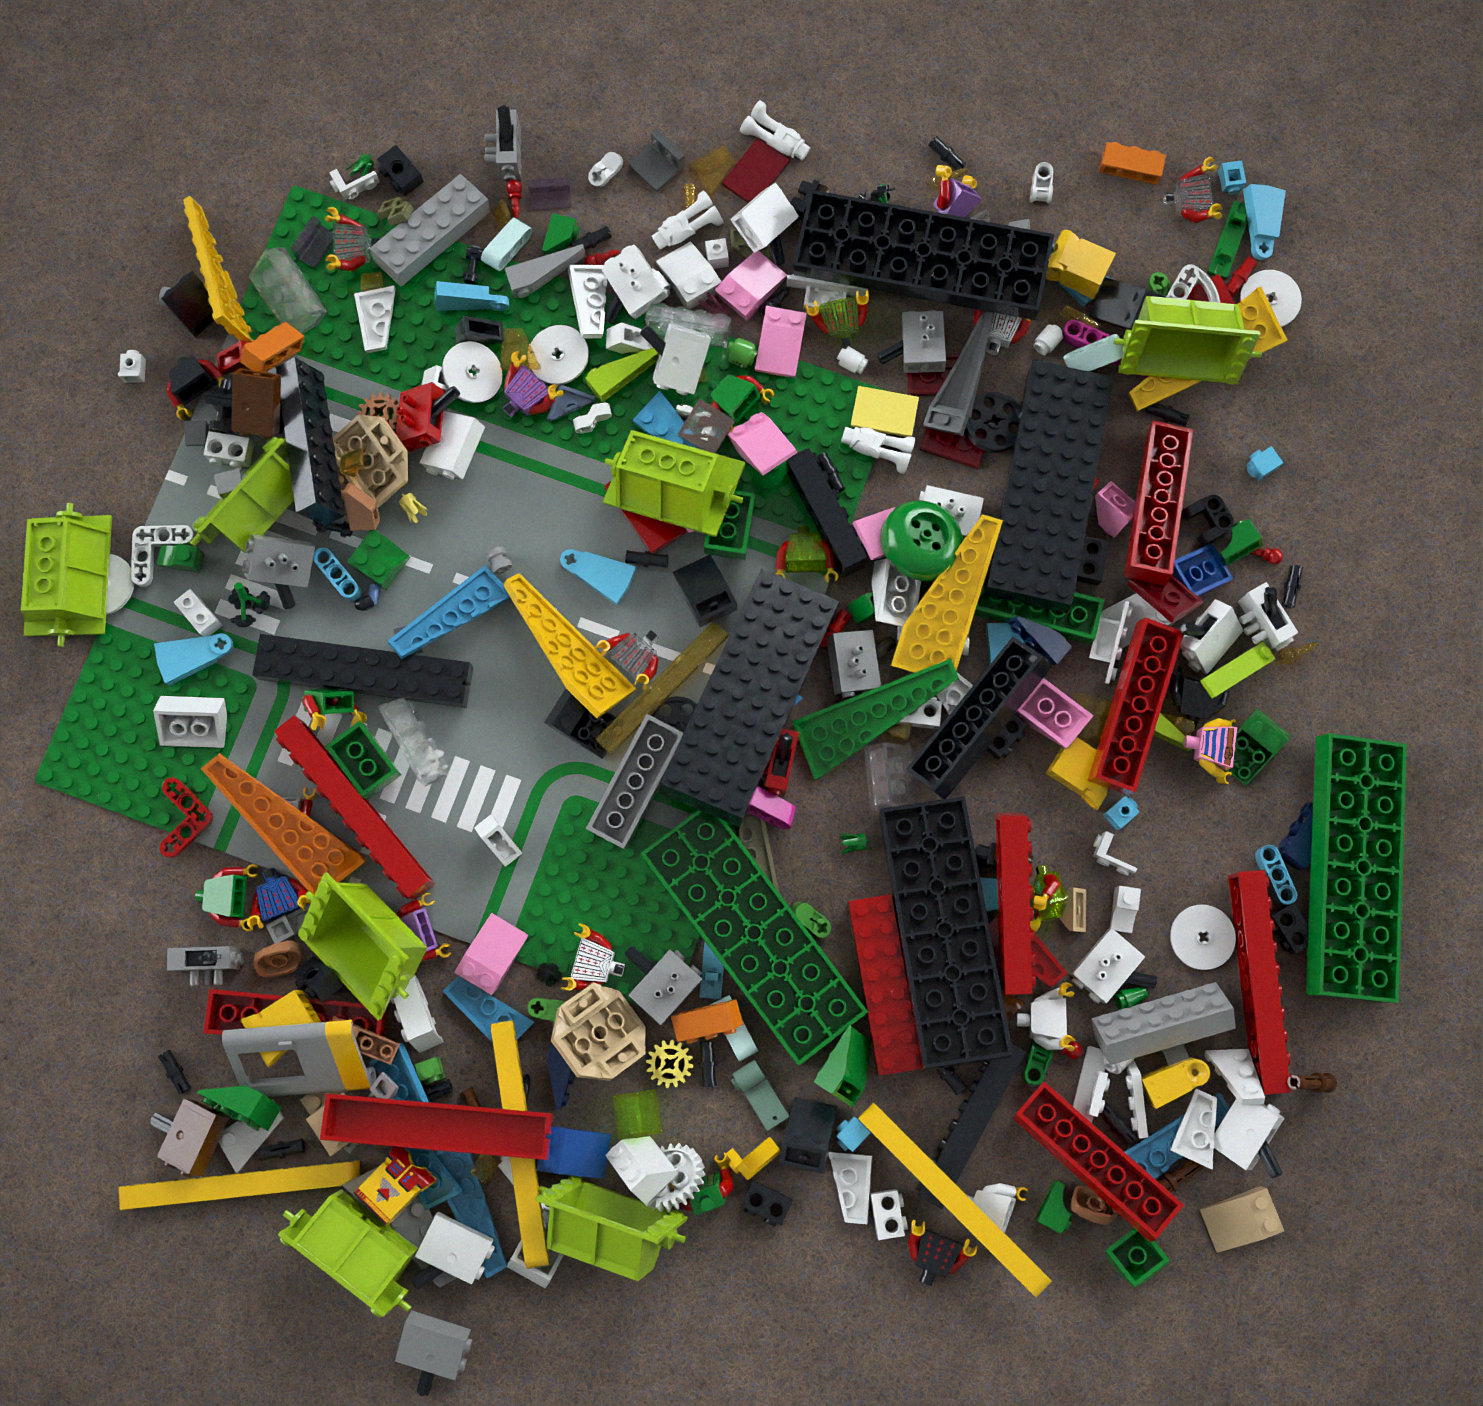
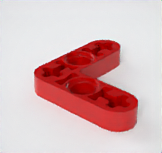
M168 778L164 781L162 790L187 816L160 844L162 855L175 858L211 825L213 814L182 781L177 778ZM171 783L177 784L176 789L182 794L178 795L177 793L170 791L171 787L169 785ZM186 797H192L193 805L190 808L183 807L182 802ZM197 809L202 814L206 813V821H198L200 817L193 811ZM185 827H190L192 835L184 839L181 831ZM175 836L183 842L182 845L177 842L178 840L174 839ZM168 844H175L173 846L175 850L174 852H167V850L169 849L167 847Z

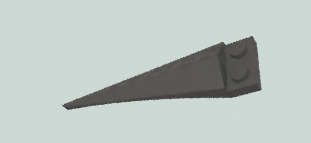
M982 311L960 356L929 406L923 424L925 428L963 436L968 419L971 418L995 313Z

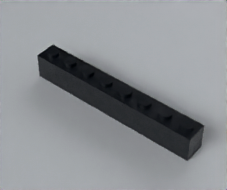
M1011 1044L1013 1051L1011 1058L982 1063L979 1069L981 1075L978 1081L974 1079L968 1091L971 1092L969 1098L962 1100L958 1108L960 1114L957 1120L952 1119L947 1129L950 1131L947 1139L942 1138L937 1147V1150L940 1151L936 1159L933 1157L931 1159L955 1184L1026 1053ZM919 1180L916 1186L918 1190L917 1195L943 1209L944 1205Z

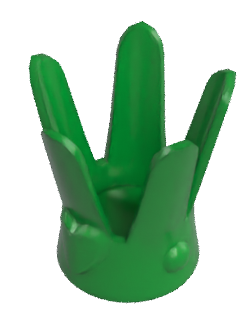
M362 153L356 162L345 169L348 170L353 167L350 177L357 174L363 168L364 171L361 177L367 175L370 168L375 164L370 158L372 154L368 156Z
M840 832L841 835H845L839 836V838L844 839L842 845H849L841 851L843 852L842 855L855 850H866V842H871V840H866L865 833L854 835Z

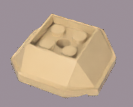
M357 415L333 437L341 493L348 483H352L377 502V507H380L408 482L407 450L385 418Z
M592 983L557 1008L551 1042L576 1077L610 1081L645 1055V1025L620 991ZM594 1031L600 1034L601 1039L595 1037Z

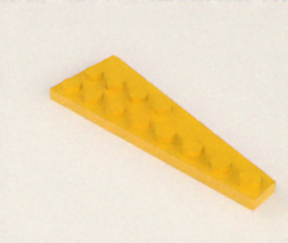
M191 196L183 199L185 205L184 212L189 220L188 227L193 234L192 242L197 249L196 257L201 264L200 271L204 276V286L209 294L208 302L213 309L212 317L217 324L224 326L230 335L233 334L239 341L251 343L253 340L248 334L251 332V328L249 325H246L245 320L242 318L245 313L236 301L238 299L229 273L222 269L220 263L223 259L220 254L218 255L214 247L217 244L212 234L208 231L210 226L204 211Z
M1261 286L1238 303L1245 330L1260 331V336L1253 351L1264 353L1287 341ZM1149 376L1132 389L1128 395L1136 412L1202 381Z

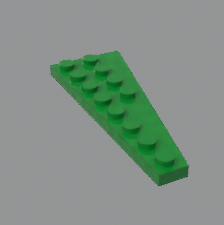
M951 658L792 721L796 732H799L798 738L814 780L823 777L956 682L959 677Z

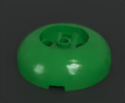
M923 500L909 501L892 510L883 522L880 534L881 546L886 558L893 562L900 573L920 581L936 580L948 567L950 569L956 560L954 553L963 542L962 532L955 518L940 505ZM932 544H937L936 550L932 548Z

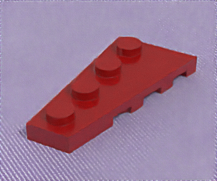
M996 917L989 923L992 944L999 948L998 917ZM1034 933L1035 941L1031 943V950L1035 953V965L1031 966L1032 974H1035L1036 977L1052 987L1068 973Z

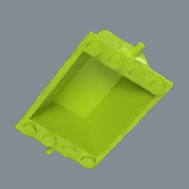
M1146 296L1132 331L1126 330L1124 339L1114 338L1113 341L1114 345H1123L1122 350L1124 354L1118 368V373L1126 375L1135 374L1238 384L1249 358L1262 357V352L1253 351L1260 336V331L1245 330L1239 304Z
M631 430L623 451L617 452L613 460L605 459V464L611 466L613 479L604 497L603 504L716 537L730 502H743V497L733 495L746 464L740 460Z
M277 437L269 439L262 447L265 451L244 473L247 475L225 500L221 498L205 517L199 516L192 524L193 530L198 533L190 541L194 547L201 539L210 545L213 542L212 540L221 533L243 553H247L246 543L248 539L250 540L251 534L263 535L294 501L290 466L284 461L288 457L286 437L284 439H278Z
M67 503L66 511L56 512V517L27 519L21 613L24 618L23 636H58L57 646L64 647L65 635L105 634L112 528L111 515L82 516L81 513L73 512V503Z
M326 872L318 884L315 895L311 891L305 895L311 901V905L299 929L298 936L326 966L335 972L339 980L377 1020H380L391 998H396L400 995L403 999H406L409 996L405 989L409 984V980L414 977L427 946L367 884L339 883Z
M569 1175L568 1178L562 1179L560 1183L552 1185L549 1189L540 1186L538 1192L541 1194L536 1196L535 1201L550 1207L547 1249L636 1281L641 1280L654 1269L661 1246L670 1250L675 1241L684 1243L686 1239L685 1236L677 1234V1228L684 1224L688 1218L684 1216L683 1212L678 1210L668 1212L666 1209L659 1212L657 1208L653 1211L649 1206L646 1207L641 1200L583 1181L580 1176Z
M341 1189L330 1195L313 1217L306 1213L307 1211L301 1209L295 1216L288 1210L284 1212L283 1216L290 1221V1226L279 1232L280 1241L288 1247H294L371 1307L370 1310L374 1315L380 1318L384 1317L396 1305H399L406 1312L411 1309L412 1306L403 1300L409 1290L403 1288L397 1281L419 1248L393 1228L385 1225L376 1215Z

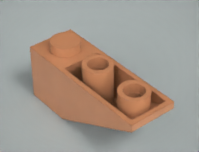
M336 1016L332 1019V1021H345ZM353 1024V1033L360 1053L391 1065L400 1044Z

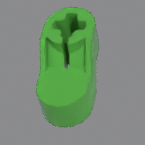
M1156 272L1148 280L1147 288L1149 291L1166 298L1171 289V284L1165 274Z
M796 902L792 906V911L811 934L820 938L829 935L831 932L830 922L811 905L804 902Z

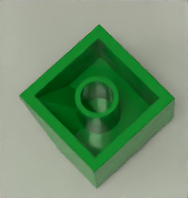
M370 530L347 562L353 569L384 590H387L410 559V556L378 531Z
M1135 1228L1106 1249L1104 1255L1117 1273L1134 1288L1151 1280L1168 1267L1170 1262L1169 1258L1155 1241H1148Z

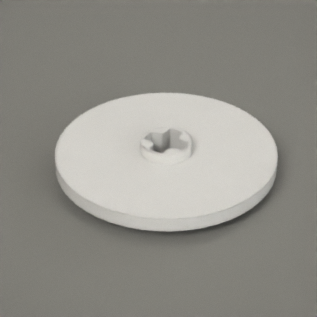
M1263 270L1250 276L1241 289L1240 301L1261 286L1268 300L1270 295L1273 296V301L1270 305L1280 326L1283 327L1289 324L1296 317L1301 307V292L1296 282L1287 274L1277 270Z
M565 325L551 326L539 332L531 342L528 351V362L532 372L541 381L552 385H562L575 380L586 368L589 358L588 345L585 339L581 338V333ZM558 351L561 352L559 359L555 357Z
M471 341L461 342L452 347L443 360L442 374L448 388L455 386L461 394L458 398L470 403L487 401L497 393L501 386L502 368L500 362L488 347L480 343ZM471 368L473 371H476L477 373L474 376L472 373H469V370Z
M110 554L106 615L118 611L127 603L132 595L135 584L131 579V566L121 557Z
M1195 905L1186 908L1175 918L1170 930V942L1174 953L1184 964L1194 969L1208 970L1219 967L1229 959L1235 947L1236 935L1232 922L1221 910L1209 905ZM1206 932L1208 941L1200 942L1198 934Z

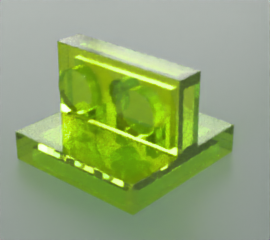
M656 1089L613 1095L619 1140L662 1133Z

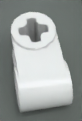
M1041 162L1036 166L1030 192L1031 203L1043 201L1051 204L1053 167L1049 163ZM1038 173H1045L1047 177H1041Z

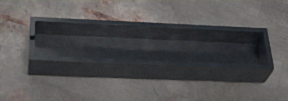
M260 634L252 675L258 680L322 689L351 690L359 694L467 708L470 689L466 685H471L473 666L470 662L413 654L401 659L396 652Z

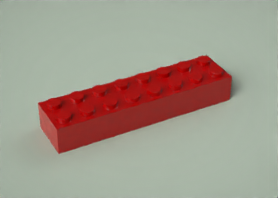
M1152 421L1146 432L1124 577L1166 586L1173 574L1193 429Z
M1146 617L1136 622L1088 777L1089 782L1125 795L1136 793L1183 639V635L1180 633L1181 630Z
M1022 812L995 813L1000 987L1005 995L1032 994V988L1036 987L1035 974H1032L1031 967L1035 965V953L1031 950V943H1034L1035 936L1034 930H1031L1030 921H1034V910L1030 907V899H1033V886L1029 884V877L1033 876L1032 864H1029L1028 855H1032V843L1028 841V833H1031V819H1028L1027 815Z
M892 894L848 901L865 1008L868 1011L866 1014L877 1075L881 1076L922 1069Z
M209 989L203 1033L222 1035L223 1030L245 1029L241 1019L260 1013L284 996ZM308 998L321 1022H332L333 1017L336 1016L343 1020H352L353 1024L385 1037L388 1006L382 1018L377 1020L362 1003L325 1000L322 1003L318 999Z
M1043 1082L1012 1118L1148 1241L1156 1240L1184 1206L1182 1202L1047 1083Z

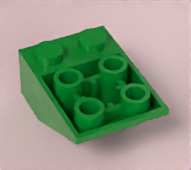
M1256 707L1237 729L1233 768L1226 771L1231 772L1232 776L1247 786L1287 743L1290 734Z
M849 1025L841 1035V1039L835 1049L831 1051L825 1065L818 1072L814 1083L853 1108L865 1089L871 1040Z
M246 1085L204 1089L197 1092L204 1097L202 1102L213 1107L212 1109L222 1114H227L230 1118L240 1123L244 1122L256 1131H259L260 1128L269 1131L282 1108L263 1093Z

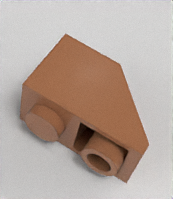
M348 483L341 493V499L346 506L345 519L350 525V530H375L380 522L377 502L354 484Z

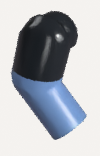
M370 584L368 595L357 599L354 604L355 608L367 611L376 606L380 586Z

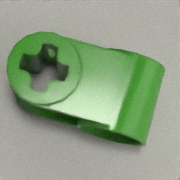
M534 998L528 1004V1012L535 1018L555 1022L557 1008L566 1001ZM537 1002H541L540 1005L544 1007V1010L535 1014L532 1006L537 1005Z

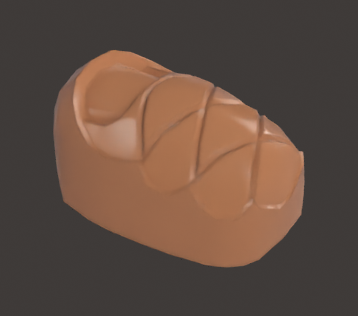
M292 940L275 943L267 948H263L254 955L253 964L255 970L262 977H274L292 973L298 969L301 963L302 949L297 942Z
M1077 1186L1074 1189L1071 1197V1211L1090 1222L1102 1225H1109L1116 1220L1118 1213L1088 1186Z

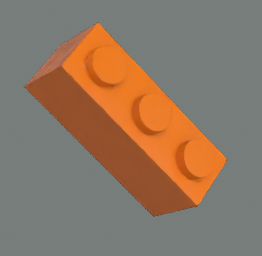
M1107 142L1103 150L1099 173L1158 185L1162 177L1166 154L1156 150H1143L1137 146L1128 147L1118 142Z
M284 322L279 326L273 327L266 334H261L251 343H246L242 348L240 362L250 370L267 372L300 352L304 335L287 322Z
M737 999L682 1011L671 1016L677 1042L686 1040L687 1044L699 1041V1037L703 1036L707 1040L717 1037V1033L721 1032L724 1035L736 1033V1028L743 1025Z

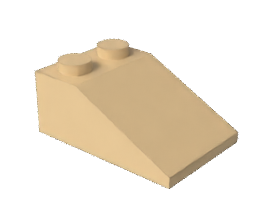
M1262 1186L1199 1210L1216 1253L1260 1241L1284 1232L1268 1189Z

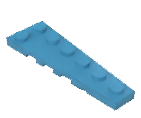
M484 565L390 638L388 645L403 659L511 598L503 583Z
M437 1151L434 1154L463 1190V1192L447 1199L457 1221L494 1239L491 1245L495 1246L490 1258H485L481 1265L485 1267L483 1272L486 1278H489L506 1268L507 1262L472 1154Z

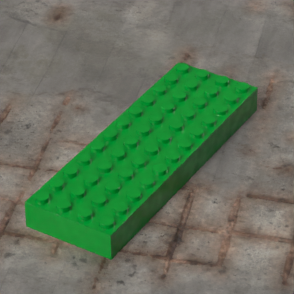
M1332 733L1316 736L1306 995L1379 1003H1399L1407 744Z
M697 810L640 853L641 857L798 1066L845 1031L849 1025L851 1026L868 1013L726 821Z

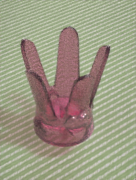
M707 292L708 298L715 306L700 300L699 304L709 312L700 309L698 311L711 315L717 321L726 318L727 308Z

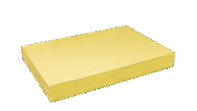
M858 386L851 427L871 428L876 432L912 437L919 397Z

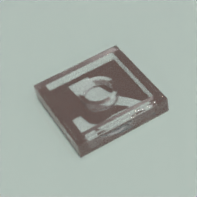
M699 399L678 432V436L701 450L716 453L735 420Z

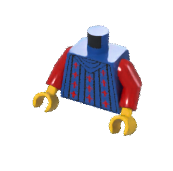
M275 868L263 871L266 883L258 886L257 892L254 894L251 916L247 920L250 930L253 931V926L256 924L262 929L263 923L261 919L264 922H270L300 908L306 911V904L309 903L311 905V901L305 896L308 890L295 878L288 876L278 878Z

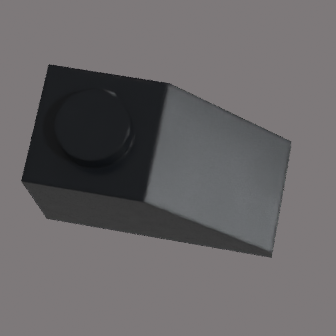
M464 316L455 326L456 345L467 341L477 342L484 346L502 343L504 341L502 322Z

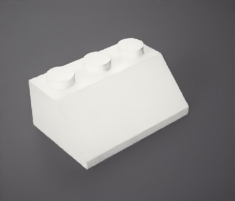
M160 696L153 710L160 745L224 748L227 723L224 698Z
M650 1136L620 1140L605 1155L630 1191L645 1205L679 1173Z

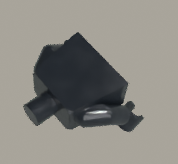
M1179 666L1178 673L1172 672L1170 678L1171 697L1179 712L1187 714L1184 726L1196 728L1199 718L1209 720L1211 716L1217 715L1226 707L1230 692L1227 689L1212 699L1200 680L1181 676L1180 679L1179 676L1182 673V668Z

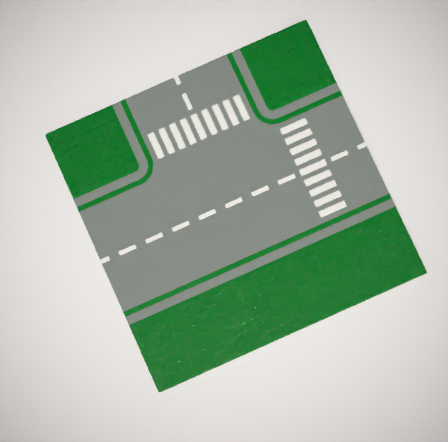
M293 186L240 305L245 313L242 318L245 320L246 325H249L251 328V332L248 333L250 338L254 341L261 334H266L273 327L279 326L284 322H287L304 335L301 351L279 365L296 357L323 373L328 410L330 412V423L333 431L332 436L334 437L357 416V412L362 411L359 404H366L364 398L372 399V393L375 397H378L379 392H382L384 397L389 393L392 397L391 400L396 398L399 404L401 392L422 385L425 370L436 365L442 367L447 352L456 345L455 326L464 316L502 322L504 341L486 346L496 355L502 368V383L499 390L487 401L470 403L456 398L444 409L446 412L473 417L485 426L463 479L454 477V480H451L439 473L435 476L426 472V468L420 464L426 447L413 452H407L408 482L378 507L380 522L375 530L410 556V559L387 590L380 587L376 606L367 611L357 610L354 605L355 602H348L325 576L314 560H312L308 587L289 585L295 606L291 609H284L274 583L247 579L242 572V565L244 560H247L248 552L243 553L221 533L212 540L213 542L210 545L201 539L195 546L205 553L200 573L158 566L157 561L161 547H154L153 580L151 584L147 587H139L134 584L132 595L127 603L118 611L106 615L105 634L96 636L35 776V782L172 832L187 816L164 794L162 785L168 778H177L213 814V822L194 840L195 842L268 869L275 868L276 872L297 879L201 770L205 764L220 753L280 797H302L303 800L305 799L303 795L305 787L308 789L306 795L310 796L313 794V789L318 786L304 776L302 773L304 768H301L289 757L291 752L280 746L276 741L278 736L274 731L293 715L303 720L311 729L310 726L313 718L309 716L308 712L304 711L302 697L305 690L322 688L263 681L254 677L252 674L260 634L395 652L388 645V640L395 635L393 629L410 624L484 565L492 572V564L487 561L485 554L491 549L503 546L507 552L505 557L510 559L513 567L495 576L504 584L507 579L520 573L594 647L600 640L606 641L621 634L630 633L635 636L636 643L630 649L626 646L620 649L624 645L622 644L615 650L607 651L604 655L637 688L632 695L608 711L624 722L623 727L603 759L544 723L566 687L514 602L510 599L422 648L423 653L415 654L465 661L472 664L471 685H466L470 689L467 708L354 693V703L358 707V711L367 716L364 724L402 774L368 799V801L435 882V885L426 892L431 893V895L425 897L427 904L434 900L435 903L431 906H421V909H426L432 930L472 944L490 914L493 913L529 935L516 956V961L537 969L544 962L548 965L550 963L556 964L563 978L571 977L581 938L576 936L574 932L581 934L583 927L578 924H584L589 929L602 934L610 942L612 951L615 952L613 961L625 964L622 977L609 974L608 981L603 982L602 986L620 991L627 1002L639 1006L629 994L646 975L625 956V952L631 946H634L649 961L656 965L669 950L673 953L678 950L686 958L683 962L689 966L700 934L641 857L640 853L698 809L660 794L658 790L627 849H623L587 830L586 827L642 721L653 706L665 698L674 696L685 697L698 704L715 668L716 660L723 651L761 568L774 574L777 573V569H775L776 555L783 542H795L796 546H806L799 548L800 550L798 551V572L797 552L793 553L792 568L795 567V571L792 569V572V553L788 552L786 569L783 570L786 579L825 595L829 583L824 579L827 568L824 565L823 554L821 551L819 554L817 552V562V558L812 557L813 555L816 556L815 551L814 553L811 552V557L809 551L810 549L811 551L813 550V542L822 539L785 471L786 461L765 475H761L737 454L727 434L715 454L745 462V467L735 490L755 493V506L746 560L711 555L737 602L736 611L699 628L673 575V571L708 556V554H704L706 534L701 532H687L656 553L668 554L669 562L667 568L649 566L647 568L644 565L628 563L636 567V572L628 591L618 606L561 566L560 556L565 550L574 549L626 564L625 555L627 550L636 552L649 551L619 508L603 504L607 493L604 485L613 479L611 466L605 464V459L613 460L617 452L623 451L631 430L645 433L633 423V419L659 391H661L675 411L677 405H688L695 408L699 400L712 407L713 401L710 397L712 391L709 389V384L714 379L721 382L727 375L735 377L751 376L763 385L764 390L771 389L774 392L773 398L765 394V397L770 400L769 404H764L761 401L760 395V398L736 425L733 424V427L742 425L750 420L753 415L763 412L794 446L797 453L807 448L812 453L815 452L817 456L827 452L832 464L839 470L838 475L846 487L843 492L838 494L839 500L837 501L840 507H845L849 515L847 520L851 525L875 458L849 448V445L842 443L841 439L845 427L854 429V427H851L858 386L879 390L884 389L798 360L795 378L755 371L757 355L752 366L748 365L746 368H741L728 361L729 354L726 353L730 341L735 342L737 338L654 309H649L634 319L623 305L614 324L604 321L602 338H584L589 349L586 368L575 380L562 385L596 396L586 383L587 374L594 368L598 369L607 363L636 354V352L621 354L606 349L608 328L619 323L640 329L649 325L664 340L670 323L709 334L711 338L694 394L682 395L673 388H668V390L658 388L657 384L653 381L656 362L603 402L610 404L612 417L597 422L592 432L576 433L573 419L587 415L592 405L602 403L597 396L594 403L551 422L547 421L551 407L547 412L536 415L531 414L529 416L524 415L518 410L510 417L504 412L503 407L509 402L504 393V385L510 365L513 363L511 355L519 351L518 360L521 359L522 355H526V361L521 363L520 366L524 365L532 372L528 362V351L531 342L539 332L551 326L565 325L576 329L580 333L570 280L556 276L528 296L514 298L505 268L519 263L510 260L501 271H498L485 262L478 261L476 273L479 274V277L474 285L489 286V294L508 297L509 309L504 311H494L491 309L437 311L435 306V286L437 281L466 284L463 278V271H468L470 259H466V252L469 245L455 241L400 287L373 261L370 247H372L371 239L383 238L398 224L390 226L387 218L380 219L377 213L299 186ZM329 207L336 208L338 215L347 216L365 227L364 239L358 238L357 242L356 239H353L355 240L353 243L358 244H348L352 243V239H335V244H347L335 245V248H342L339 249L341 251L339 254L341 255H335L338 259L353 260L354 253H348L352 252L350 250L352 248L355 249L353 252H365V265L354 272L339 270L337 267L332 271L327 269V265L332 262L325 261V259L330 254L334 255V225L335 228L348 229L343 226H337L339 224L335 220L331 223L325 220L327 215L333 217L331 213L326 211ZM335 229V231H338V230L341 231V232H339V234H345V233L343 232V231H345V230H343V229ZM346 230V234H352L350 233V231L352 232V230ZM335 235V238H356L353 235ZM395 286L396 291L387 349L366 353L354 294ZM607 293L605 294V313L614 297ZM228 333L221 351L239 342V340L233 334L230 335ZM755 345V350L758 351L759 346ZM557 352L555 356L557 359L560 358L561 352ZM472 368L469 370V373H472L473 376L477 374ZM232 373L223 375L222 377L224 379H232ZM215 381L216 385H214L206 392H214L215 389H220L219 382ZM543 382L548 388H549L550 385H552V384H548V383ZM558 385V387L555 389V392H556V393H557V391H558L560 385ZM206 392L201 395L190 421L206 420L210 424V421L215 420L216 410L213 404L206 403ZM701 407L697 409L699 413L707 412ZM681 417L684 423H686L688 419ZM690 420L689 429L693 434H701L703 428L693 430L697 422ZM715 427V430H717L715 438L719 439L724 430ZM285 430L283 431V435H281V434H276V435L273 436V437H277L278 439H279V438L284 439V438H285ZM235 431L233 434H229L250 438L255 444L250 466L265 451L262 447L269 440L254 434L243 436ZM184 434L145 526L186 525L193 530L192 524L198 517H205L221 499L218 495L214 475L236 468L230 467L229 464L222 463V466H217L209 463L208 459L203 455L205 448L203 446H186ZM223 447L216 448L215 453L221 452ZM238 450L235 453V457L240 456L243 450ZM287 457L284 461L289 465V459ZM242 467L240 469L241 472L244 474L248 467ZM402 493L404 495L412 493L416 500L427 508V510L424 509L427 512V516H423L418 511L415 514L418 522L414 523L412 519L410 522L406 511L399 504L400 499L403 497ZM293 501L263 534L264 536L310 542L315 546L314 552L319 548H327L361 588V598L368 595L369 585L375 584L353 569L347 562L370 530L353 531L352 536H346V538L341 537L340 532L330 530L319 533L312 524L313 520L296 513L295 502ZM344 504V506H343L344 516H343L342 518H340V519L334 521L333 523L343 524V522L346 521V519H345V512H346V506H345V504ZM186 531L184 535H177L175 533V536H180L184 540H186L187 536H190ZM145 532L139 537L143 541L145 537H152L154 539V536H149ZM161 532L159 535L160 541L168 540L169 532ZM799 532H808V538L799 539ZM145 551L138 555L139 562H144L148 558V553ZM801 552H802V553H806V552H807V554H808L809 571H813V570L816 571V569H814L815 566H816V567H817V571H819V567H820V571H823V572H808L807 554H802V556L805 555L806 557H805V559H804V557H802V572H801ZM573 555L570 558H565L567 565L576 563ZM131 556V558H130V560H129V563H128L130 566H131L132 556ZM323 556L320 562L326 563L329 560V556ZM137 566L142 569V575L138 576V579L142 582L146 575L143 573V567ZM342 571L335 572L333 579L340 578ZM832 574L828 575L829 582L832 577ZM238 582L247 587L249 593L255 598L262 591H266L270 595V605L261 614L253 611L255 602L251 601V607L246 609V615H252L253 618H256V622H253L249 627H238L236 623H231L230 620L236 615H241V609H235L234 605L228 601L234 585ZM349 587L346 590V595H351L355 587ZM191 589L202 599L223 625L212 635L226 634L233 641V649L229 654L217 659V663L169 686L165 684L158 667L154 644L203 637L174 603L176 599ZM650 630L657 635L653 641L646 637ZM219 640L220 643L216 646L222 650L227 642ZM597 648L600 653L603 651L602 648ZM639 649H647L648 653L652 650L651 654L656 655L659 659L657 673L648 682L645 690L642 689L643 683L641 682L634 685L636 676L643 674L648 667V664L643 663L646 652L643 653L644 650L640 651ZM633 650V652L630 654V655H633V656H632L631 658H630V656H628V657L623 661V659ZM620 654L621 658L617 661L614 657ZM160 696L224 698L227 712L224 748L160 745L153 711ZM689 704L681 707V713L685 716L693 712V708ZM664 705L660 708L659 712L662 716L667 717L671 714L672 709L670 706ZM349 713L319 714L326 718L324 729L322 730L317 726L316 730L311 729V731L325 747L353 726L351 721L354 715ZM678 723L676 726L670 725L671 727L684 733V731L680 728V723ZM171 783L169 785L171 787L170 791L181 795L182 793L176 789L177 784ZM317 792V797L312 800L313 805L310 818L366 858V861L339 883L367 884L395 914L400 907L414 901L413 899L401 896L396 889L398 884L392 880L390 881L382 871L385 868L376 864L369 856L371 851L365 847L363 848L355 838L358 835L353 833L352 830L349 831L343 824L342 820H344V817L336 814L328 805L331 801L325 797L323 798ZM192 797L184 798L182 802L184 808H190L193 805ZM197 809L193 811L200 817L198 821H206V813L202 814ZM489 815L496 819L522 852L520 856L506 867L474 828ZM726 822L737 836L740 827ZM190 827L183 828L181 831L182 837L189 838L192 835V829Z

